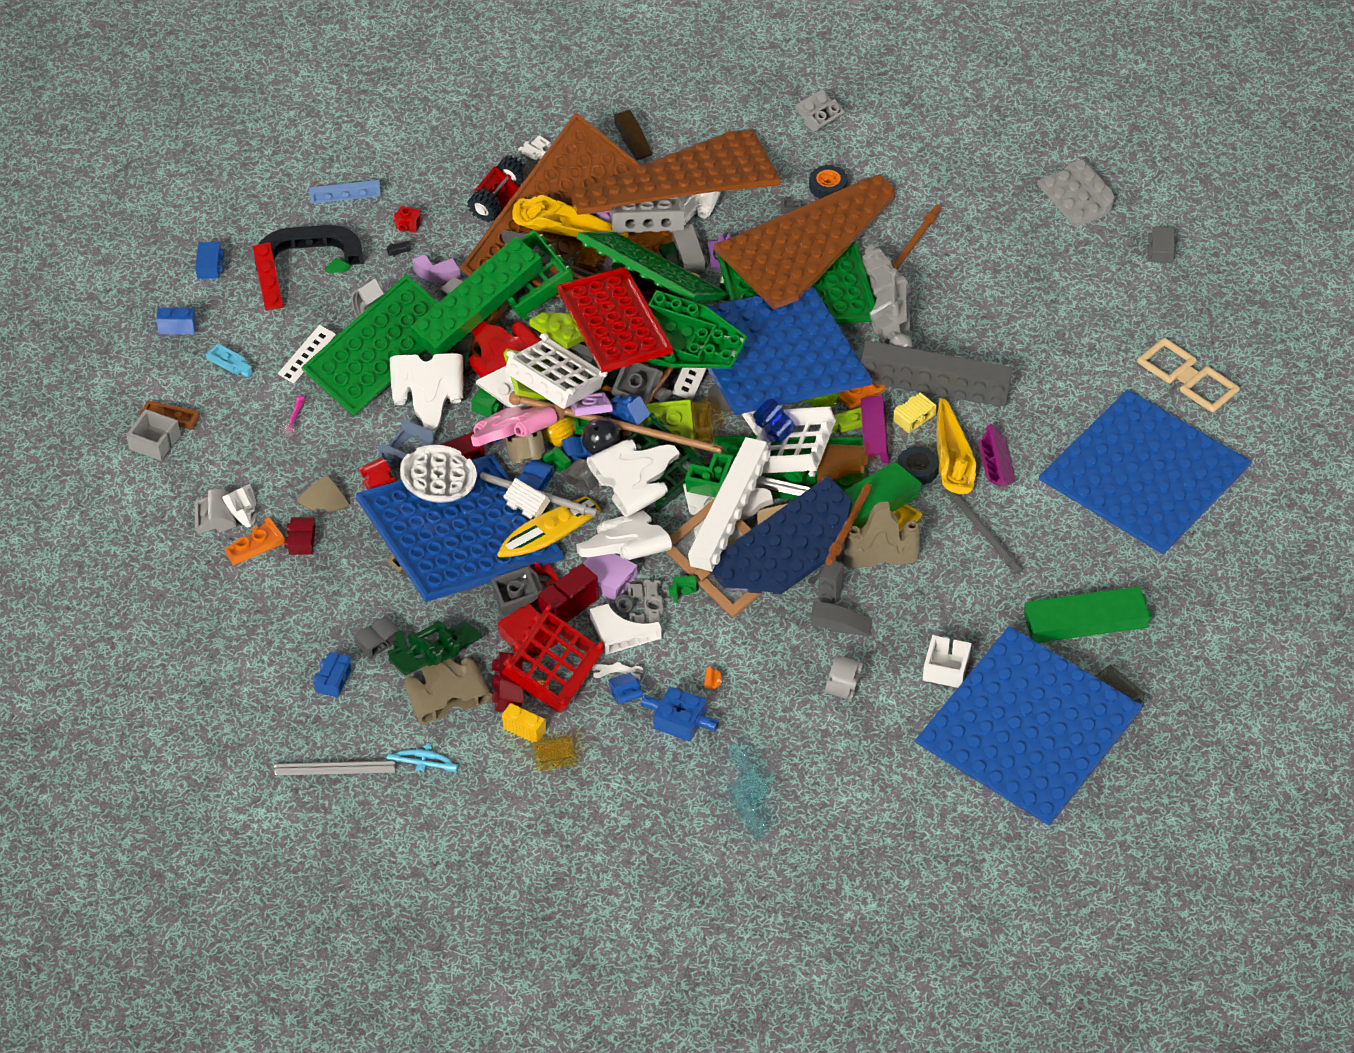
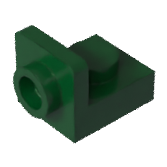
M402 631L394 632L395 641H392L394 649L388 650L389 658L408 649Z

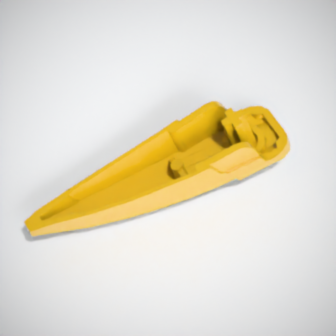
M544 195L531 199L521 198L513 207L514 221L518 225L537 231L542 230L571 237H577L579 232H612L611 223L590 214L577 215L574 207ZM628 232L618 233L628 238Z
M939 398L936 440L942 484L951 492L967 494L974 487L976 461L946 399Z

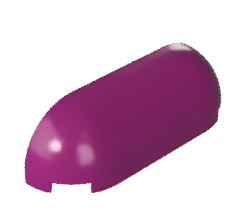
M989 424L985 428L987 431L983 439L979 440L985 475L991 483L997 486H1008L1013 484L1015 480L1008 446L1001 432L993 424Z

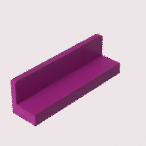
M883 395L861 398L864 456L880 455L882 463H889L886 406Z

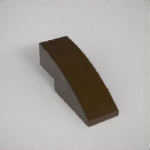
M630 109L614 114V124L635 159L639 160L651 156L652 152Z

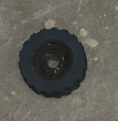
M913 446L911 448L908 447L899 454L897 463L918 479L922 486L936 479L939 461L934 451L932 452L929 448H924L923 446Z

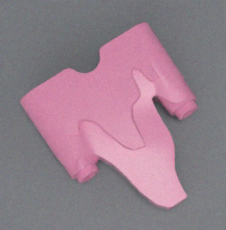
M521 407L505 408L479 421L473 429L474 434L471 436L473 446H482L514 434L521 437L528 436L557 422V414L551 407H533L522 410Z

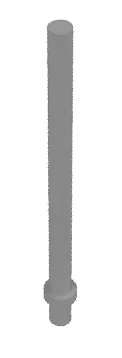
M484 472L480 475L481 480L502 487L510 488V485H512V481ZM539 491L546 495L552 503L579 511L582 515L597 516L598 509L589 507L586 503L579 504Z

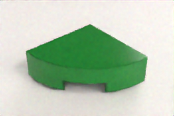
M335 258L325 268V272L330 274L346 272L350 269V264Z

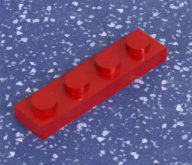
M269 242L253 245L265 311L283 308L271 244Z

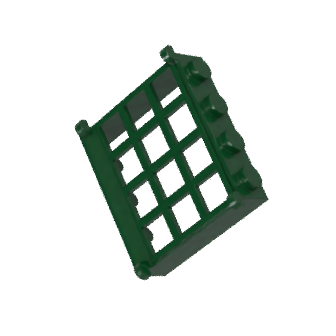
M654 413L649 415L651 420L643 426L675 434L669 431L662 421H658ZM636 432L626 439L628 441L632 440L635 444L644 438L648 441L641 449L636 447L635 451H643L651 446H659L656 443L659 438L654 437L652 439L648 435ZM668 441L676 447L683 458L678 462L674 460L672 462L673 466L662 477L652 482L657 483L665 478L673 486V488L665 493V496L655 501L656 512L660 511L684 492L683 484L685 483V478L677 484L668 476L670 473L678 468L684 475H687L688 471L682 466L687 460L691 464L704 467L710 466L708 461L698 457L690 446Z

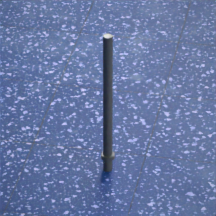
M945 488V492L1003 557L1006 565L1011 567L1017 574L1022 572L1023 569L1017 563L1018 560L1009 554L957 493Z

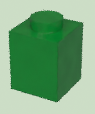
M479 388L471 400L472 412L486 417L499 412L502 407L499 400Z

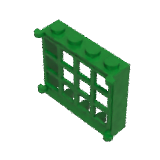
M532 230L520 240L531 249L538 246L542 251L538 255L541 258L546 256L551 261L531 279L533 280L540 275L545 282L535 289L527 282L525 285L531 292L522 298H519L515 293L507 299V303L516 314L526 321L530 320L527 316L528 313L558 294L557 285L574 280L572 277L574 273L569 265L565 267L562 257L560 255L556 256V251L552 245H547L545 237L542 234L538 235L535 230ZM554 265L559 272L548 279L543 272Z

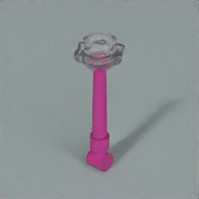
M297 396L289 423H283L279 429L285 437L294 436L298 431L293 424L304 404L305 396Z

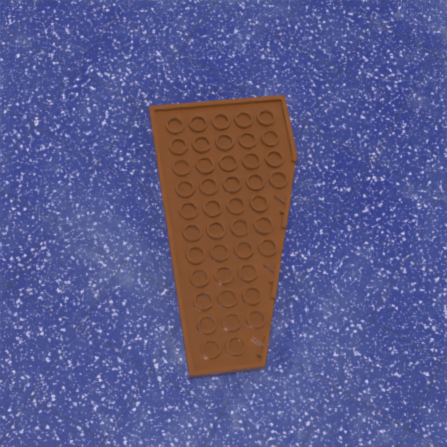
M575 113L459 269L470 276L505 246L501 234L502 231L508 230L528 234L534 230L518 225L513 219V207L519 199H531L544 195L574 207L572 195L577 189L588 187L606 180L608 177L632 170L640 166V164L578 113ZM535 230L538 235L542 234L547 240L546 244H551L556 251L555 255H560L563 260L585 247L577 237Z

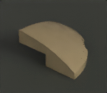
M328 475L311 485L297 499L300 505L312 511L326 509V512H334L349 506L341 491Z

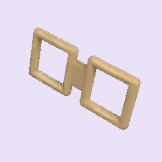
M1162 338L1137 359L1138 364L1170 384L1175 379H1178L1184 383L1180 387V392L1212 413L1240 391L1238 385L1209 366L1204 367L1201 371L1192 368L1191 366L1196 363V358L1166 338ZM1164 346L1186 360L1170 375L1147 361ZM1206 375H1209L1230 389L1213 404L1190 390Z

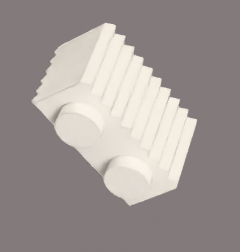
M517 478L514 479L504 495L507 501L506 505L514 510L517 508L522 510V514L529 519L540 516L550 502L546 495Z

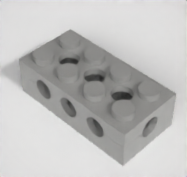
M675 197L612 207V211H610L612 232L641 233L643 231L676 232L684 230L682 198Z

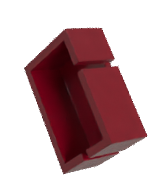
M583 563L572 568L565 576L558 578L554 586L551 585L538 594L539 613L542 614L548 604H550L552 607L549 611L567 623L599 600V590L597 589L598 576Z

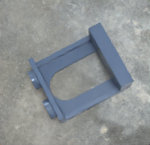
M402 418V429L388 445L382 443L378 447L379 458L383 457L387 463L400 468L402 460L407 455L398 450L404 441L408 438L416 437L422 441L421 447L434 445L435 437L433 431Z

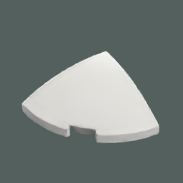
M250 484L222 497L231 513L248 528L254 524L256 513L252 518L251 513L255 511L256 500Z

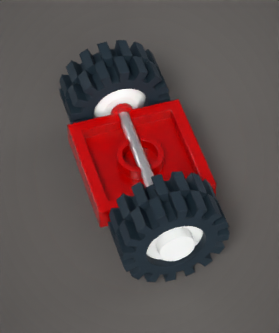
M507 155L497 166H494L474 189L475 193L467 202V207H469L470 212H473V216L476 215L478 219L481 218L483 221L490 222L503 210L529 175V170L525 168V163H521V159L518 161V157L513 158L512 155L509 157Z

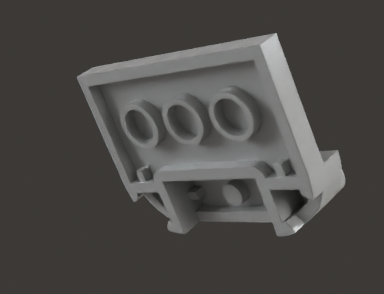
M1083 160L1068 163L1067 169L1037 181V185L1074 227L1107 215L1113 207V192Z

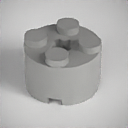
M836 655L826 684L825 693L852 701L863 663Z

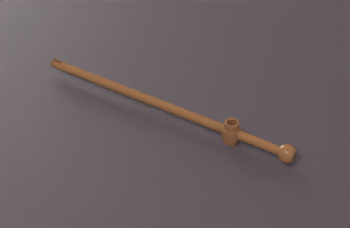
M515 391L511 392L509 396V402L512 405L525 404L533 407H551L557 414V420H563L565 415L588 421L606 418L620 429L711 452L722 453L723 447L595 414L575 416L571 408L563 409L555 403L552 404L518 396L515 394Z

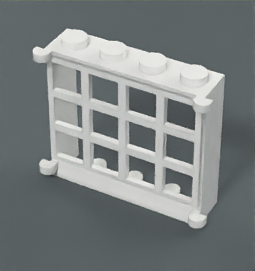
M546 333L540 335V338L543 339L542 341L517 354L512 350L506 354L509 356L504 371L505 373L563 409L601 389L604 377L608 374L607 372L601 373L600 369L552 341ZM547 348L551 350L548 353H545ZM561 357L565 358V360L561 362L558 361V359H560ZM547 358L556 365L550 367L542 361ZM538 364L546 370L539 372L531 366ZM561 367L568 371L569 374L564 376L556 371V369ZM553 373L560 379L554 381L546 375ZM576 376L584 382L577 384L570 378ZM565 381L574 388L570 387L567 389L560 384Z
M831 407L767 411L756 440L767 442L768 450H779L777 456H770L768 462H765L762 473L809 470V476H815V471L818 469L836 422ZM821 424L819 431L808 432L810 425ZM805 425L803 432L791 433L794 426ZM789 426L786 433L775 434L779 427ZM806 436H816L815 443L803 444ZM790 437H800L798 444L787 445ZM773 438H784L782 445H771ZM801 448H812L810 454L799 455ZM785 449H796L794 455L782 456Z

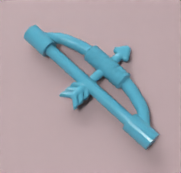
M430 743L423 746L425 750H403L395 754L388 753L387 761L417 764L415 772L421 770L424 773L426 766L443 768L446 771L457 772L458 764H453L447 757L437 754L435 751H429L432 748ZM415 755L416 757H422V759L419 760L401 756ZM426 758H429V759H435V758H436V759H439V760L445 762V764H444V763L431 762V761H425V759H426Z

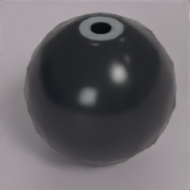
M606 418L591 420L585 425L581 434L584 448L592 455L620 442L619 429L612 421Z

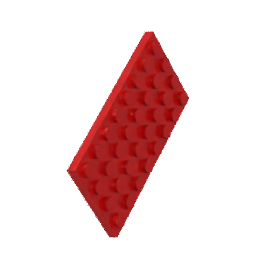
M625 267L557 285V291L601 373L673 353L670 342L631 274Z

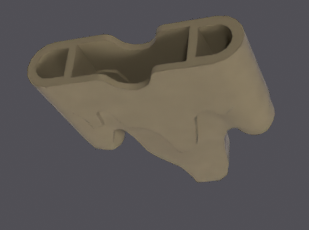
M889 502L877 503L871 510L868 521L862 529H859L857 526L851 527L845 539L844 565L849 568L875 567L880 562H887L890 565L916 562L919 559V525L915 521H909L904 525L902 531H899L897 517L890 511Z
M471 658L463 659L461 665L448 659L438 665L430 667L427 665L421 668L425 684H422L414 676H410L404 681L408 698L418 722L422 725L446 717L452 707L468 710L489 703L492 700V692L479 667Z

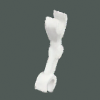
M619 662L613 665L595 664L592 667V671L600 670V672L593 673L595 678H600L613 672H621L624 674L631 673L635 678L640 679V675L634 672L643 673V668L640 666L631 668Z

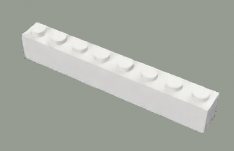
M745 438L688 553L690 566L712 572L715 565H718L722 550L726 549L728 538L734 532L735 523L737 520H740L744 505L748 504L751 490L755 489L758 476L762 475L763 466L770 458L767 442Z

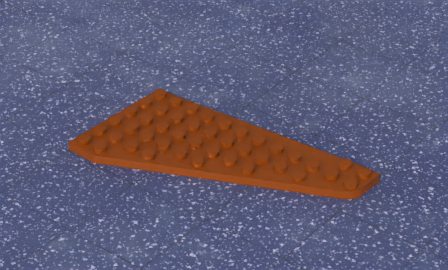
M754 130L727 131L725 134L699 142L676 153L668 154L663 158L637 166L619 175L608 177L606 180L588 187L577 189L572 195V204L577 215L612 211V207L701 193L778 186L781 179Z
M880 174L860 180L853 185L739 235L715 243L714 250L773 309L798 301L894 200L895 189Z

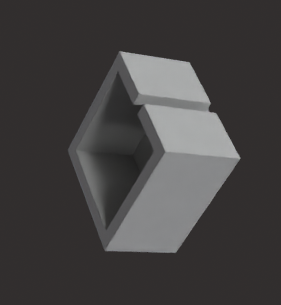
M147 409L144 410L126 434L130 450L160 461L169 452L170 446L172 447L181 436L178 420Z

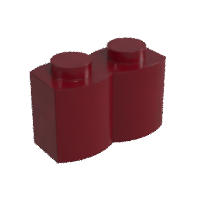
M291 517L290 523H287L288 537H285L284 544L285 549H288L289 555L313 554L316 530L314 517Z

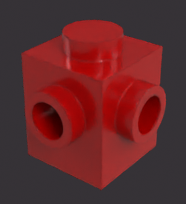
M400 206L398 212H395L393 216L396 229L402 232L416 233L422 221L420 209Z

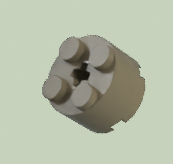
M541 430L524 437L514 434L504 438L508 458L512 460L513 464L521 463L527 458H531V460L542 458V453L545 452Z

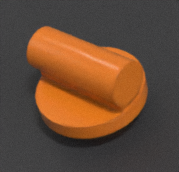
M707 667L704 687L714 690L720 686L722 676L720 671Z

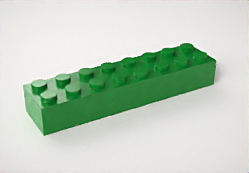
M514 237L410 326L412 338L433 356L435 354H445L543 269L541 256L519 238Z

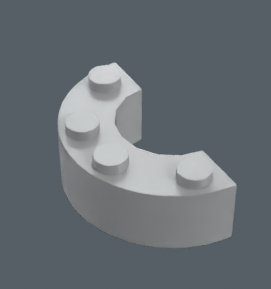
M375 278L352 293L351 300L356 317L360 316L383 295L381 284Z

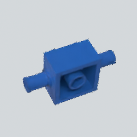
M669 686L661 700L646 694L642 698L641 707L656 711L653 715L654 729L691 742L699 727L716 732L719 727V720L705 716L707 712V699Z

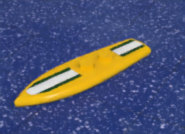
M587 496L573 501L579 504L586 503L589 507L598 509L597 514L601 512L598 504ZM559 506L517 528L504 541L497 555L498 557H512L535 552L557 542L595 516L589 514L582 515L579 511Z

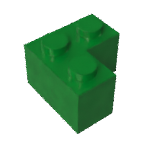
M714 452L709 467L690 464L685 477L687 492L715 498L734 462L733 456Z

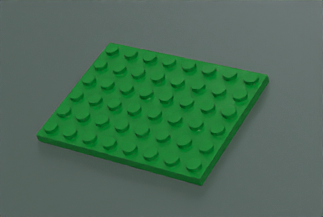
M855 240L813 284V287L837 324L872 322L870 312L875 306V301ZM717 253L729 302L759 296Z

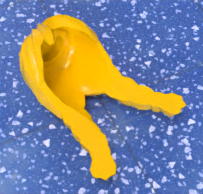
M565 415L563 420H557L555 424L542 429V435L547 442L555 446H562L563 439L572 437L575 432L573 417Z

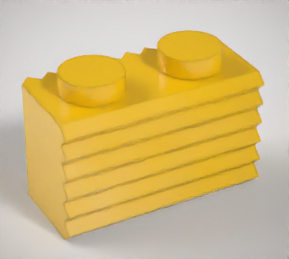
M510 703L502 714L503 730L510 731L514 735L517 734L521 738L524 737V739L531 741V743L537 744L546 733V719Z

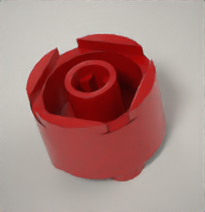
M383 457L358 468L362 478H365L362 481L367 490L396 482Z

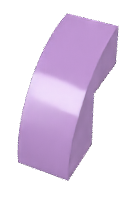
M426 255L412 259L413 271L424 280L439 284H446L453 276L461 280L460 269L453 258L436 265H432Z

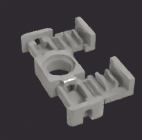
M644 580L643 587L642 584L627 585V595L632 600L638 598V600L644 599V613H641V615L629 613L630 622H633L634 617V623L649 624L659 622L660 624L663 606L662 596L658 594V587H660L661 581L654 580V582H650V580ZM655 604L658 606V608L651 609L648 607V605ZM660 624V626H661V632H662L664 625H661V624Z

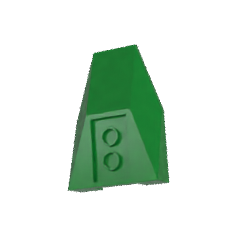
M656 290L648 306L670 342L673 353L639 363L673 368L732 369L748 338L705 305Z

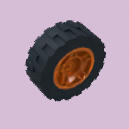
M835 165L819 166L809 176L810 192L819 199L846 188L848 184L845 171Z

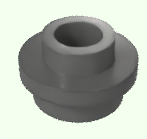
M619 595L614 601L616 611L621 614H627L633 609L634 602L629 595ZM621 601H627V606L621 607Z

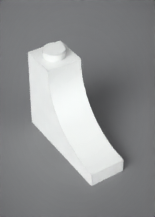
M609 604L590 609V620L599 641L604 642L602 648H604L605 655L661 639V626L659 622L640 624L627 621L619 617L610 608Z

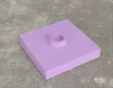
M604 392L589 394L570 406L575 416L612 412V404Z

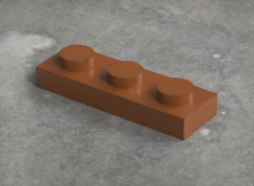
M148 400L140 413L141 415L147 409L178 420L179 427L192 430L200 417L199 411Z

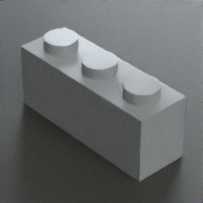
M693 224L684 225V230L672 232V241L675 244L681 267L689 272H705V266L708 265L706 255H703V245L701 242H698L699 234L697 230H694Z

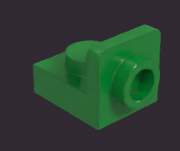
M559 447L543 455V462L550 465L554 464L558 471L562 470L564 472L571 465V460Z
M696 576L673 577V585H669V596H673V603H677V593H682L683 595L696 593Z

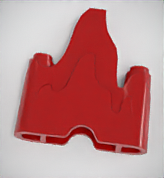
M482 321L472 330L476 341L481 347L482 354L472 355L469 359L470 366L482 378L507 365L503 354L506 349L521 352L542 341V339L521 321L515 322L512 326L516 337L510 335L500 326L489 325ZM547 348L545 353H548L551 350Z

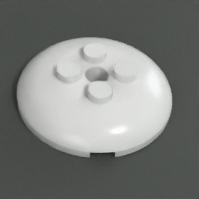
M427 445L416 448L415 452L404 457L400 467V476L405 487L417 497L436 503L452 502L466 496L474 487L477 477L475 465L470 458L466 459L459 450L443 445Z

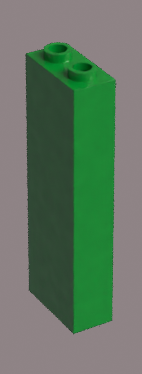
M894 462L844 490L845 494L852 501V510L864 485L869 483L872 486L852 526L862 529L868 521L871 510L877 503L889 502L890 511L893 512L918 498L922 483L898 463Z
M1140 586L1029 601L1024 603L1023 612L1030 637L1037 643L1148 628V623L1152 619L1151 611L1146 607V596L1142 594Z

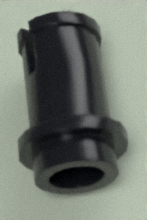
M408 241L397 244L390 243L389 246H386L389 256L395 257L397 254L410 252Z

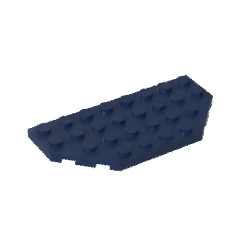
M828 475L727 546L725 550H722L718 565H715L713 571L709 572L727 592L740 590L746 591V593L760 594L762 592L784 593L826 563L825 560L829 554V548L836 541L843 525L848 519L852 507L851 499ZM845 542L842 544V551L844 550Z

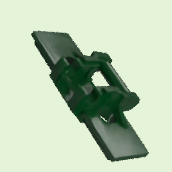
M438 620L434 622V625L415 634H409L408 640L413 646L390 657L389 662L405 676L427 665L429 667L438 665L458 655L460 649L482 638V635L467 621L447 629V626ZM438 632L439 639L433 643H430L425 638ZM416 655H423L424 657H422V658H416L415 656H416Z

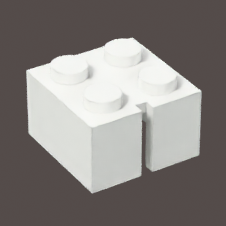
M932 635L924 664L923 681L958 688L965 679L970 660L971 643L954 640L951 655L949 654L950 639Z

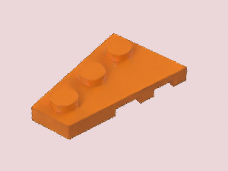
M270 517L264 520L265 523L260 527L255 526L251 529L252 533L248 536L240 537L224 549L226 556L233 566L284 544V536Z

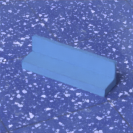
M379 180L309 188L311 204L381 196Z

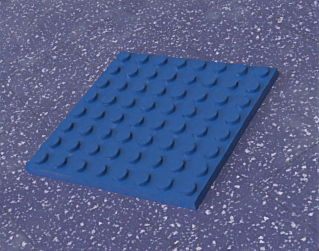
M813 285L798 301L773 309L760 295L707 306L748 338L732 369L707 368L734 415L872 384V378Z
M1127 389L1039 475V480L1164 555L1251 465V461Z
M492 454L471 460L477 472L475 485L466 496L452 502L436 503L423 500L411 493L405 487L402 480L356 493L357 501L425 602L490 583L494 577L527 567V565L533 568L534 562L544 566L563 560L564 554L556 543L524 555L498 557L497 554L507 537L532 519L524 516L522 510L518 508L514 510L506 505L507 501L504 495L508 488L480 479L481 473L484 472L511 481Z
M1008 626L915 739V743L1049 826L1140 713L1142 705Z

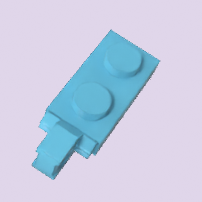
M216 344L205 354L207 360L233 374L238 375L240 373L247 378L253 374L252 367L245 361V357L220 344Z

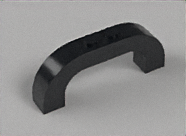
M319 225L283 228L268 234L259 242V244L270 242L274 262L277 255L287 249L333 246L344 252L346 263L350 265L363 264L360 239L354 232L341 226Z

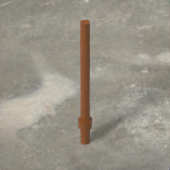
M936 204L931 212L925 215L923 223L893 263V268L899 269L928 226L936 220V215L941 210L940 205Z
M869 483L864 485L836 541L831 544L829 554L825 560L826 564L832 565L836 556L840 555L842 544L872 488Z

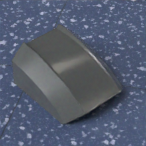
M641 363L622 367L611 393L614 397L618 395L640 396L646 405L656 389L663 372Z
M524 567L491 579L492 588L503 616L510 615L519 608L529 603L531 604L544 589L538 574L530 567Z

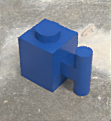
M631 673L608 680L611 695L618 705L643 697L640 681Z

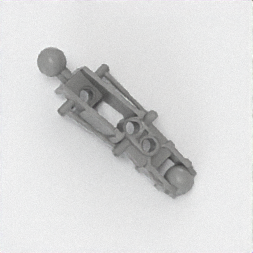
M870 246L865 250L862 258L867 271V278L871 282V291L877 297L875 306L870 312L873 333L876 337L879 336L884 344L912 349V341L910 339L911 298L908 295L911 293L909 284L905 277L896 268L892 267L891 261L883 254L880 248L876 249L875 246Z

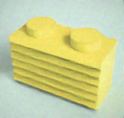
M919 393L916 396L910 397L905 404L895 408L894 422L906 432L911 433L936 415V404L922 393Z

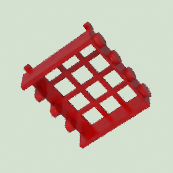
M548 604L542 614L538 612L531 621L534 623L532 628L528 626L522 634L524 640L522 642L519 640L512 649L515 653L513 656L509 654L503 663L505 668L501 673L555 711L562 713L603 652L604 648H602L604 642L600 641L596 645L551 613L549 610L552 606ZM543 623L546 624V625L549 626L551 629H553L555 632L553 633L552 631H550L549 629H547L546 627H544L542 624H543ZM539 629L551 637L546 646L533 639ZM560 634L561 636L566 638L568 641H570V644L561 639L557 635ZM554 640L566 647L561 658L549 650ZM529 643L542 650L536 660L524 652ZM573 645H576L578 648H580L581 650H583L586 654L584 655L583 653H581L579 650H577L576 648H574ZM569 651L582 659L577 668L564 660ZM545 653L557 661L552 671L539 663ZM520 656L533 664L527 674L515 666ZM561 664L573 672L567 682L555 674ZM536 667L549 675L543 685L530 677ZM552 678L564 686L558 696L546 688Z

